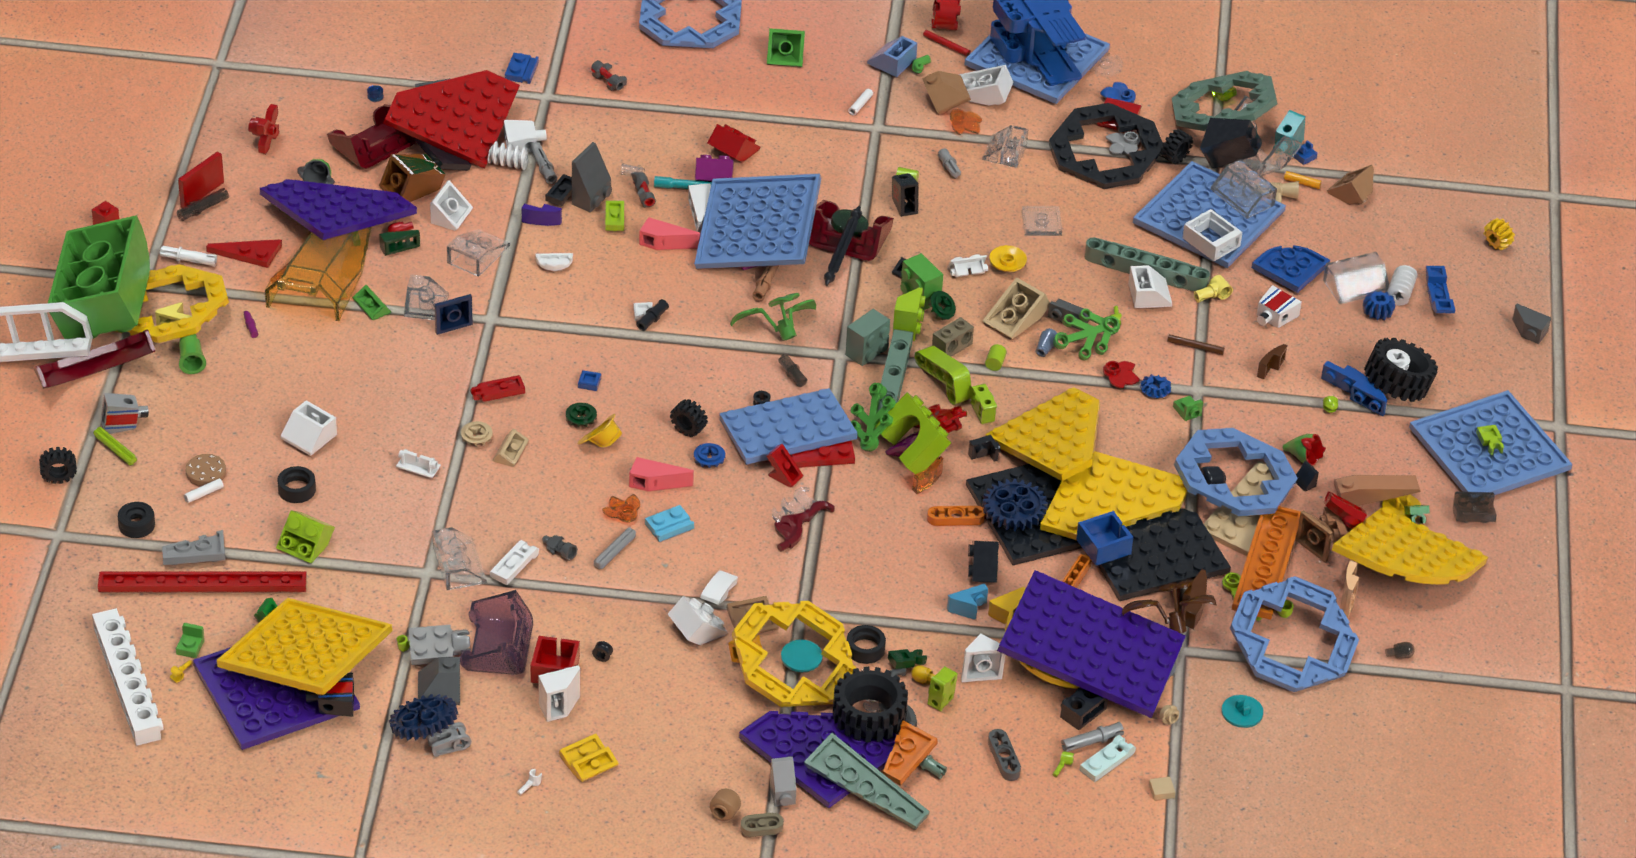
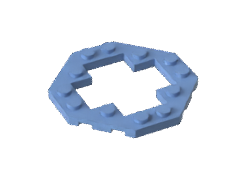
M642 0L639 29L661 45L714 48L739 34L742 0H715L724 7L716 11L715 15L723 23L702 34L690 26L674 32L658 20V18L666 15V9L659 4L665 0Z
M1235 428L1197 430L1174 463L1189 493L1194 495L1201 494L1207 497L1206 501L1220 508L1222 505L1232 510L1231 513L1237 516L1275 514L1279 505L1285 500L1298 479L1283 451ZM1239 447L1245 460L1264 459L1275 480L1261 482L1260 488L1264 495L1233 497L1226 483L1208 485L1197 463L1210 462L1212 456L1208 449Z
M1294 576L1287 578L1286 581L1274 582L1262 586L1261 589L1249 590L1243 593L1230 630L1256 677L1289 691L1297 692L1346 675L1359 639L1356 633L1352 632L1349 626L1350 622L1343 609L1339 608L1336 602L1337 598L1332 591ZM1288 596L1324 611L1325 613L1319 628L1338 636L1328 663L1308 656L1301 672L1265 657L1264 654L1270 640L1251 632L1261 604L1281 612Z

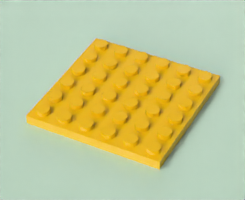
M286 598L218 658L217 667L324 695L393 632L392 624Z

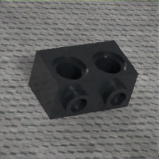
M1079 687L1073 695L1066 697L1062 701L1060 717L1077 730H1080L1107 709L1108 699Z

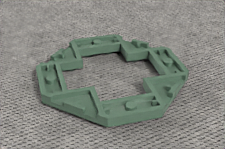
M1249 71L1192 82L1190 86L1172 97L1177 126L1206 131L1210 118L1254 121L1278 104L1272 77ZM1233 86L1253 89L1249 92L1250 99L1255 101L1247 104L1241 111L1226 108L1215 117L1196 113L1200 108L1199 103L1194 101L1208 91L1224 93Z

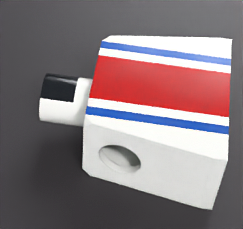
M1272 285L1258 303L1257 322L1262 326L1269 323L1279 328L1299 317L1302 302Z

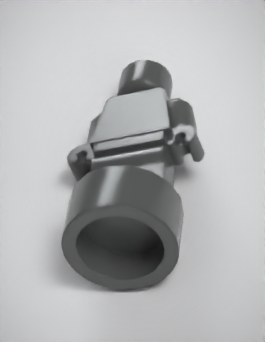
M545 535L542 538L543 543L547 544L546 548L553 555L557 551L561 553L562 557L572 560L577 554V546L570 542H563L564 538L562 536L554 535L549 537Z

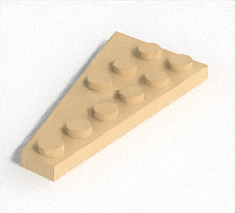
M1258 461L1231 493L1233 497L1264 495L1260 488L1261 482L1273 480L1274 477L1267 465ZM1223 505L1221 508L1218 507L1205 521V527L1214 541L1247 556L1260 515L1237 516L1231 513L1232 510Z

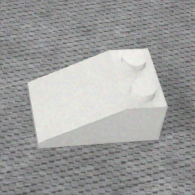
M1006 65L959 74L971 98L969 102L988 106L1003 104L1013 85V80Z

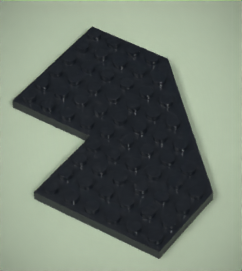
M1031 464L967 479L966 486L976 504L982 507L983 495L986 494L987 488L991 489L992 484L998 486V481L1004 484L1006 479L1010 483L1014 479L1017 480V483L1024 480L1026 485L1031 482L1032 488L1038 486V491H1043V496L1047 497L1048 510L1062 481ZM1183 508L1173 513L1171 511L1164 512L1162 516L1146 520V518L1137 520L1136 524L1126 526L1133 536L1131 554L1098 565L1119 602L1158 592L1159 587L1165 584L1179 583L1187 580L1193 581L1202 569L1206 570L1207 579L1230 573L1231 566L1198 514ZM985 514L986 521L1012 566L1082 548L1077 540L1040 530L1042 521H1039L1038 526L1032 524V529L1025 526L1024 531L1020 527H1017V530L1014 531L1013 527L1006 530L1005 525L999 528L998 522L992 524V518L987 519Z

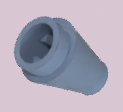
M1048 328L1041 332L1036 349L1037 355L1045 357L1054 347L1053 339L1057 334L1055 330Z

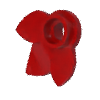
M1109 361L1103 367L1104 375L1109 377V382L1117 388H1124L1125 384L1134 385L1140 381L1139 377L1132 372L1135 368V364L1132 362L1121 361L1118 363L1116 361Z

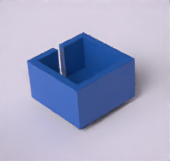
M1114 511L1078 522L1076 540L1095 566L1131 554L1133 536L1125 525L1122 526V521Z

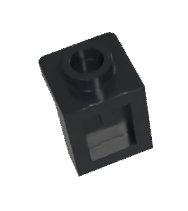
M991 435L969 441L968 455L971 460L990 455L994 462L998 461L1000 445L997 441L995 442Z

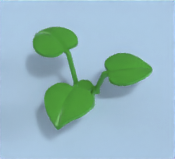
M799 293L788 294L784 297L773 299L768 303L770 307L780 304L783 319L778 321V326L763 308H752L738 313L732 318L730 325L732 327L735 322L744 317L762 313L774 327L775 332L779 331L782 341L797 336L794 329L792 312L804 309L816 310V302L813 299L806 300L785 310V302L792 301L800 296Z

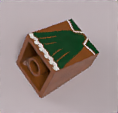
M391 154L379 186L383 191L396 192L404 199L412 202L440 190L446 174L426 154Z

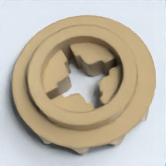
M475 421L463 426L461 436L462 440L467 442L468 445H485L486 442H490L493 431L488 424Z

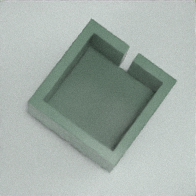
M872 309L847 326L845 355L863 366L880 353L885 352L889 347L890 319Z

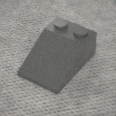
M594 142L572 161V205L588 212L598 207L612 192L611 177Z

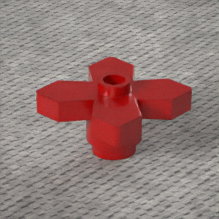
M269 105L265 119L256 117L251 118L248 131L253 135L260 136L258 143L259 153L266 154L270 149L271 140L276 139L279 135V124H275L278 116V105Z

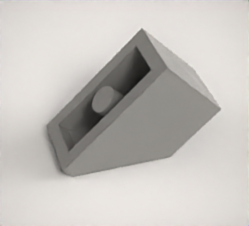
M793 757L771 759L770 790L774 807L796 804Z

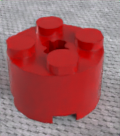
M934 0L932 9L934 19H931V27L957 31V16H960L961 12L960 0Z

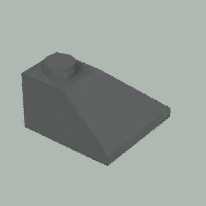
M438 657L418 672V699H421L422 695L427 698L430 694H433V697L440 694L441 697L447 695L448 698H452L455 701L456 705H460V657Z

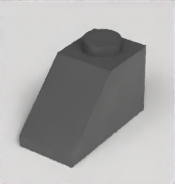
M1517 303L1512 320L1521 337L1539 344L1549 331L1551 317Z

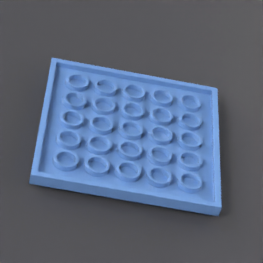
M1086 34V40L1069 43L1064 50L1083 77L1110 50V44ZM990 35L965 59L964 65L977 71L1006 65L1013 80V86L1055 104L1079 81L1073 80L1072 82L1069 81L1050 86L1036 66L1028 64L1027 61L1017 63L1005 61L990 39Z
M1191 161L1133 217V223L1211 260L1183 239L1184 224L1211 209L1242 231L1241 246L1213 261L1228 268L1285 211L1286 205ZM1210 228L1200 232L1212 242L1221 238L1220 235Z
M801 174L713 179L694 263L696 269L805 264L822 179L821 175Z
M1509 390L1412 421L1409 425L1410 430L1472 503L1572 469V463ZM1496 425L1502 436V443L1504 444L1503 453L1500 454L1498 449H1494L1493 455H1490L1488 452L1489 446H1483L1476 434L1477 427Z

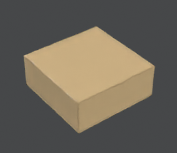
M1170 777L1149 780V787L1154 801L1175 798L1176 792Z

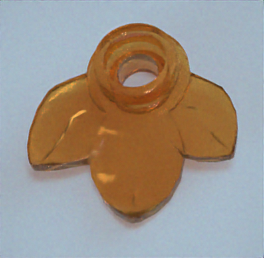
M953 109L950 113L952 128L958 135L963 134L965 130L979 134V123L982 122V118L978 114L970 111L964 112L961 109Z
M635 494L629 496L626 501L611 496L609 507L603 508L602 511L610 518H619L623 522H632L638 516L637 510L640 508V500Z

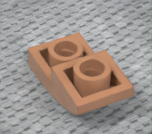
M1324 507L1323 515H1320L1319 519L1325 522L1332 530V540L1338 541L1348 533L1347 529L1335 513L1328 507Z

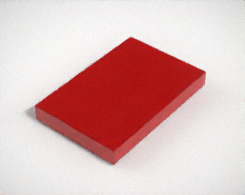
M215 152L178 178L180 207L182 209H188L224 183L221 153Z

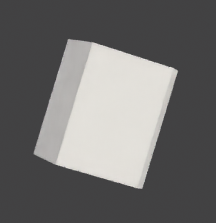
M450 180L444 184L430 203L431 224L455 231L473 209V206Z
M980 634L965 649L961 682L1002 679L1006 655L997 651L1000 643Z

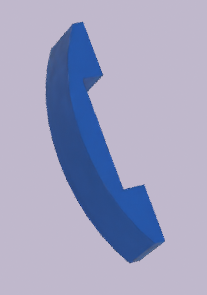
M1426 266L1427 290L1433 311L1435 313H1455L1453 299H1450L1446 284L1447 274L1445 266Z

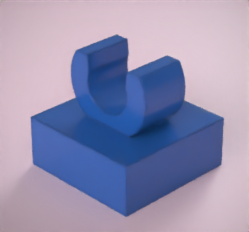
M1307 140L1306 144H1300L1297 148L1293 149L1291 156L1305 165L1315 160L1318 153L1312 149L1313 144Z

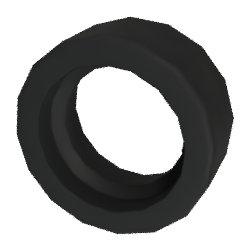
M293 466L286 468L277 478L278 494L287 502L303 503L311 499L316 492L315 475L306 467ZM292 481L307 483L305 487L297 489L285 486Z
M860 625L850 630L847 635V641L852 652V660L858 663L869 664L880 660L884 656L886 638L879 628L871 625ZM865 639L875 642L878 646L871 649H862L854 643Z

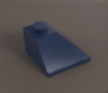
M471 294L435 304V332L437 335L473 325Z

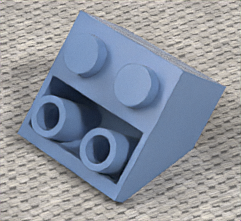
M901 36L885 44L867 61V64L898 77L916 59L917 42Z

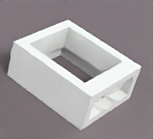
M1211 209L1184 224L1183 239L1213 261L1241 246L1242 231ZM1210 228L1220 235L1221 238L1212 242L1200 232Z

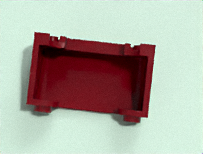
M387 104L378 107L373 112L375 125L358 134L347 136L344 131L338 129L327 133L329 142L335 149L355 165L365 169L389 158L391 154H397L412 146L416 141L412 136L383 124L391 106Z
M822 200L816 205L809 245L832 252L835 251L847 223V220L839 219L840 209L836 203ZM879 216L875 219L873 227L858 224L845 255L866 261L873 260L878 255L890 233L894 218Z

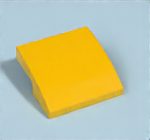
M597 733L560 749L558 753L567 767L581 782L619 764L610 748L603 745Z

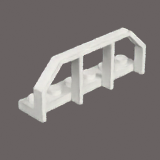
M66 303L0 307V316H6L13 343H0V362L89 356L93 336L88 318ZM47 312H63L83 325L86 338L54 340ZM40 313L48 341L20 342L12 315Z

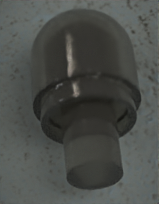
M1400 642L1394 644V648L1385 649L1387 657L1395 656L1396 659L1410 658L1415 652V648L1410 642Z

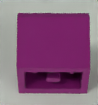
M700 155V158L696 157L695 180L712 182L713 179L733 178L734 161L730 159V156H719V159H714L711 155Z

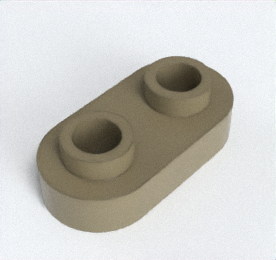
M778 813L747 815L742 818L740 829L748 837L775 835L783 830L784 819Z

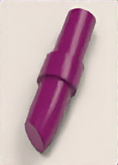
M244 311L246 327L249 329L251 337L256 338L259 335L256 323L251 313Z

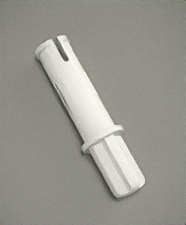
M162 246L160 249V256L177 259L178 262L183 260L215 267L217 262V255L185 250L182 247Z

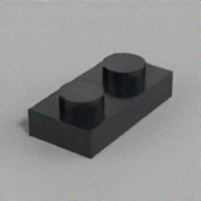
M563 174L545 195V201L562 207L572 195V177Z

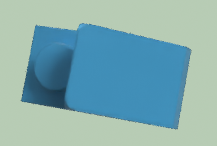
M981 584L948 595V612L976 619L977 606L987 603V586Z

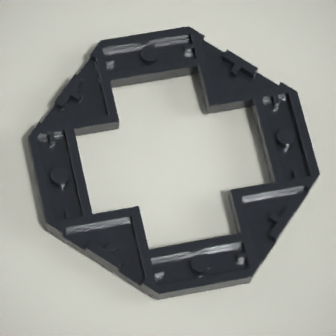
M1111 103L1075 108L1049 139L1050 149L1060 171L1065 173L1069 171L1086 182L1090 180L1097 183V186L1102 189L1140 183L1146 171L1148 172L1155 164L1158 156H1161V148L1164 147L1154 121ZM1114 120L1119 133L1137 130L1144 150L1129 153L1132 166L1099 171L1095 159L1076 161L1069 141L1084 139L1083 125Z

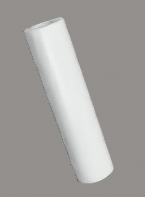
M866 89L848 109V112L853 116L856 115L872 97L873 91Z
M220 478L185 493L184 499L187 503L197 500L223 488V482Z

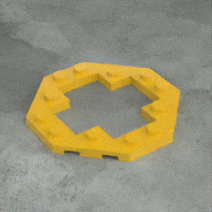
M181 264L170 265L158 270H150L146 290L184 281L186 291L205 286L208 302H200L190 306L192 317L162 323L158 326H154L152 316L141 317L138 320V325L127 332H130L132 336L148 329L152 341L156 343L197 334L202 329L201 325L204 322H209L218 314L217 310L229 303L222 275ZM146 291L143 302L149 301Z
M800 601V603L796 604L774 602L772 605L754 603L732 632L745 683L780 707L833 704L834 688L837 685V681L839 678L843 679L846 672L852 675L853 669H856V665H853L851 659L852 652L849 642L846 641L844 636L845 629L843 623L810 601ZM797 618L830 640L821 655L835 663L837 667L821 688L803 676L795 688L792 689L759 667L768 655V652L752 641L768 620L787 631Z

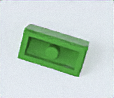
M367 285L352 297L372 320L391 313V310Z

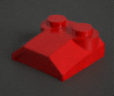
M1330 491L1327 492L1324 500L1325 506L1339 516L1344 525L1354 529L1355 526L1364 522L1367 513L1363 508Z

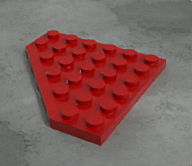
M484 70L396 93L383 124L485 169L489 150L498 139L504 120H506L520 85L491 71Z

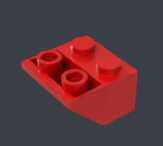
M717 124L707 144L741 162L746 161L761 148V146L755 144L757 140L727 124L724 126Z

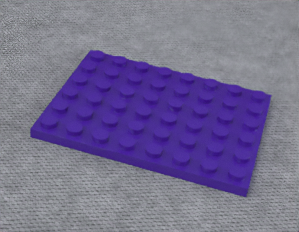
M1034 570L997 651L1152 718L1186 635L1131 611L1123 616L1122 607Z

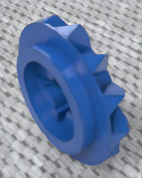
M1151 374L1149 377L1144 376L1140 388L1149 397L1162 398L1171 392V381H1168L1166 377Z
M714 443L701 444L694 451L695 462L700 463L701 467L705 465L709 468L711 466L718 467L719 464L724 462L725 450ZM709 453H711L712 458L707 457Z

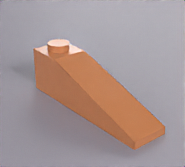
M1350 475L1334 479L1338 496L1357 506L1421 492L1416 475Z

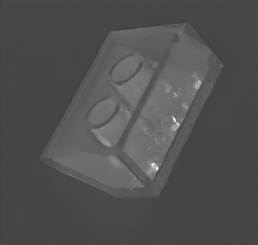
M1241 159L1227 165L1211 186V190L1246 219L1275 206L1277 188Z
M1377 252L1334 261L1325 265L1323 281L1339 304L1363 299L1367 293H1372L1373 290L1376 292L1381 290L1383 293H1386L1389 288L1385 263Z
M453 527L432 531L433 550L446 590L487 583L472 537Z

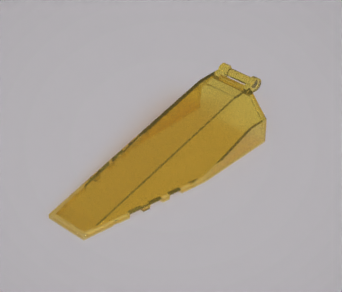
M372 227L322 240L309 231L289 258L271 277L265 289L266 308H270L278 290L284 291L287 289L308 293L309 296L316 297L320 289L333 303L336 321H340L363 273Z

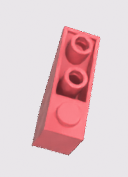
M648 217L639 231V245L655 250L698 249L700 232L650 217Z
M636 457L629 472V487L644 491L693 486L694 470L639 457Z

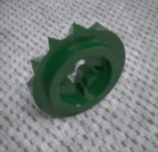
M936 291L929 297L930 303L928 305L932 307L931 312H935L936 318L940 317L943 321L949 320L954 316L956 311L955 302L948 293Z
M575 403L566 410V421H570L571 425L577 424L578 427L581 425L587 427L588 424H593L594 420L597 419L596 409L588 403Z

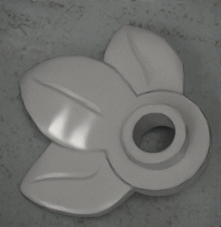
M1130 131L1125 134L1113 133L1106 136V139L1113 143L1109 148V152L1118 155L1125 152V154L1129 155L1130 152L1138 150L1137 146L1140 143V138L1135 132Z

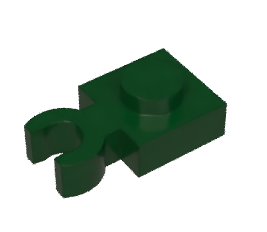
M908 649L888 651L887 658L895 669L911 668L915 664L924 665L927 661V656H922L923 650L921 649L914 650L913 652H909Z

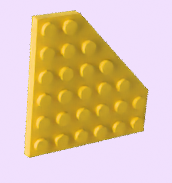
M1075 387L1069 388L1064 393L1054 396L1047 402L1039 404L1032 410L1024 412L1015 419H1011L1007 423L994 428L986 433L985 436L991 435L995 442L999 443L1000 449L1064 481L1093 465L1100 401Z
M1094 451L1092 466L1061 482L1041 522L1040 530L1076 540L1078 522L1114 511L1122 521V526H1130L1136 524L1137 520L1144 518L1150 520L1162 516L1164 512L1171 511L1173 513L1179 511L1188 491L1179 475Z

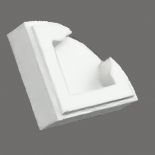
M652 302L633 303L635 321L640 320L646 314V310L652 308Z

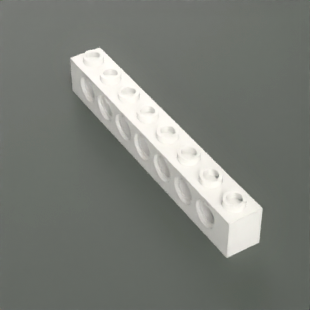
M117 608L92 614L94 631L136 746L161 740L160 731L164 730L161 718H157L158 710L156 704L151 703L153 700L151 690L145 687L147 686L145 674L140 673L142 671L139 659H135L136 650L134 644L130 645L129 643L131 642L130 633L128 630H124L126 628L124 617L119 616Z

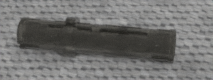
M221 188L177 210V216L179 219L181 218V221L194 215L197 216L203 210L228 199L229 194L225 188Z

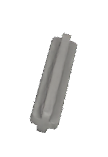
M628 527L594 560V566L598 569H603L636 537V531Z

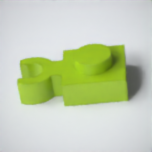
M1497 426L1477 427L1476 434L1483 446H1489V454L1493 455L1494 449H1498L1500 454L1503 453L1504 444L1502 443V436Z

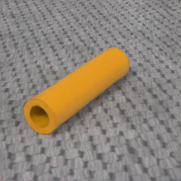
M1286 171L1284 175V180L1291 182L1299 181V184L1320 189L1322 183L1321 180Z

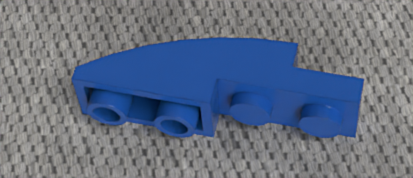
M1329 361L1323 364L1321 379L1350 393V400L1381 416L1385 415L1387 399L1380 389L1374 387L1375 383L1368 381L1367 376L1349 365L1343 369Z

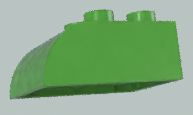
M137 215L66 231L48 303L64 302L86 315L93 339L99 334L111 331L127 332L138 325L150 274V259L146 237ZM49 312L65 339L86 338L83 325L63 312Z

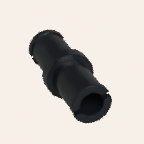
M660 299L655 306L646 310V314L636 322L637 327L641 331H645L653 322H657L660 319V316L669 308V304L665 300Z

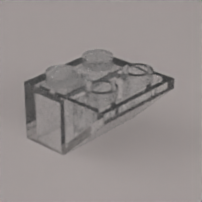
M1010 125L993 134L982 160L1017 168L1027 147L1029 129Z

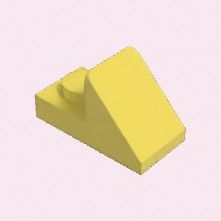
M182 302L157 309L155 312L156 326L162 323L177 321L181 318L192 317L184 314Z

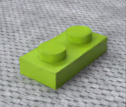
M606 200L605 231H624V201Z

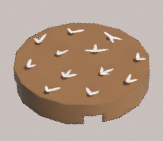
M213 454L197 455L186 464L187 478L190 479L191 483L198 486H203L219 478L223 480L226 475L224 460Z

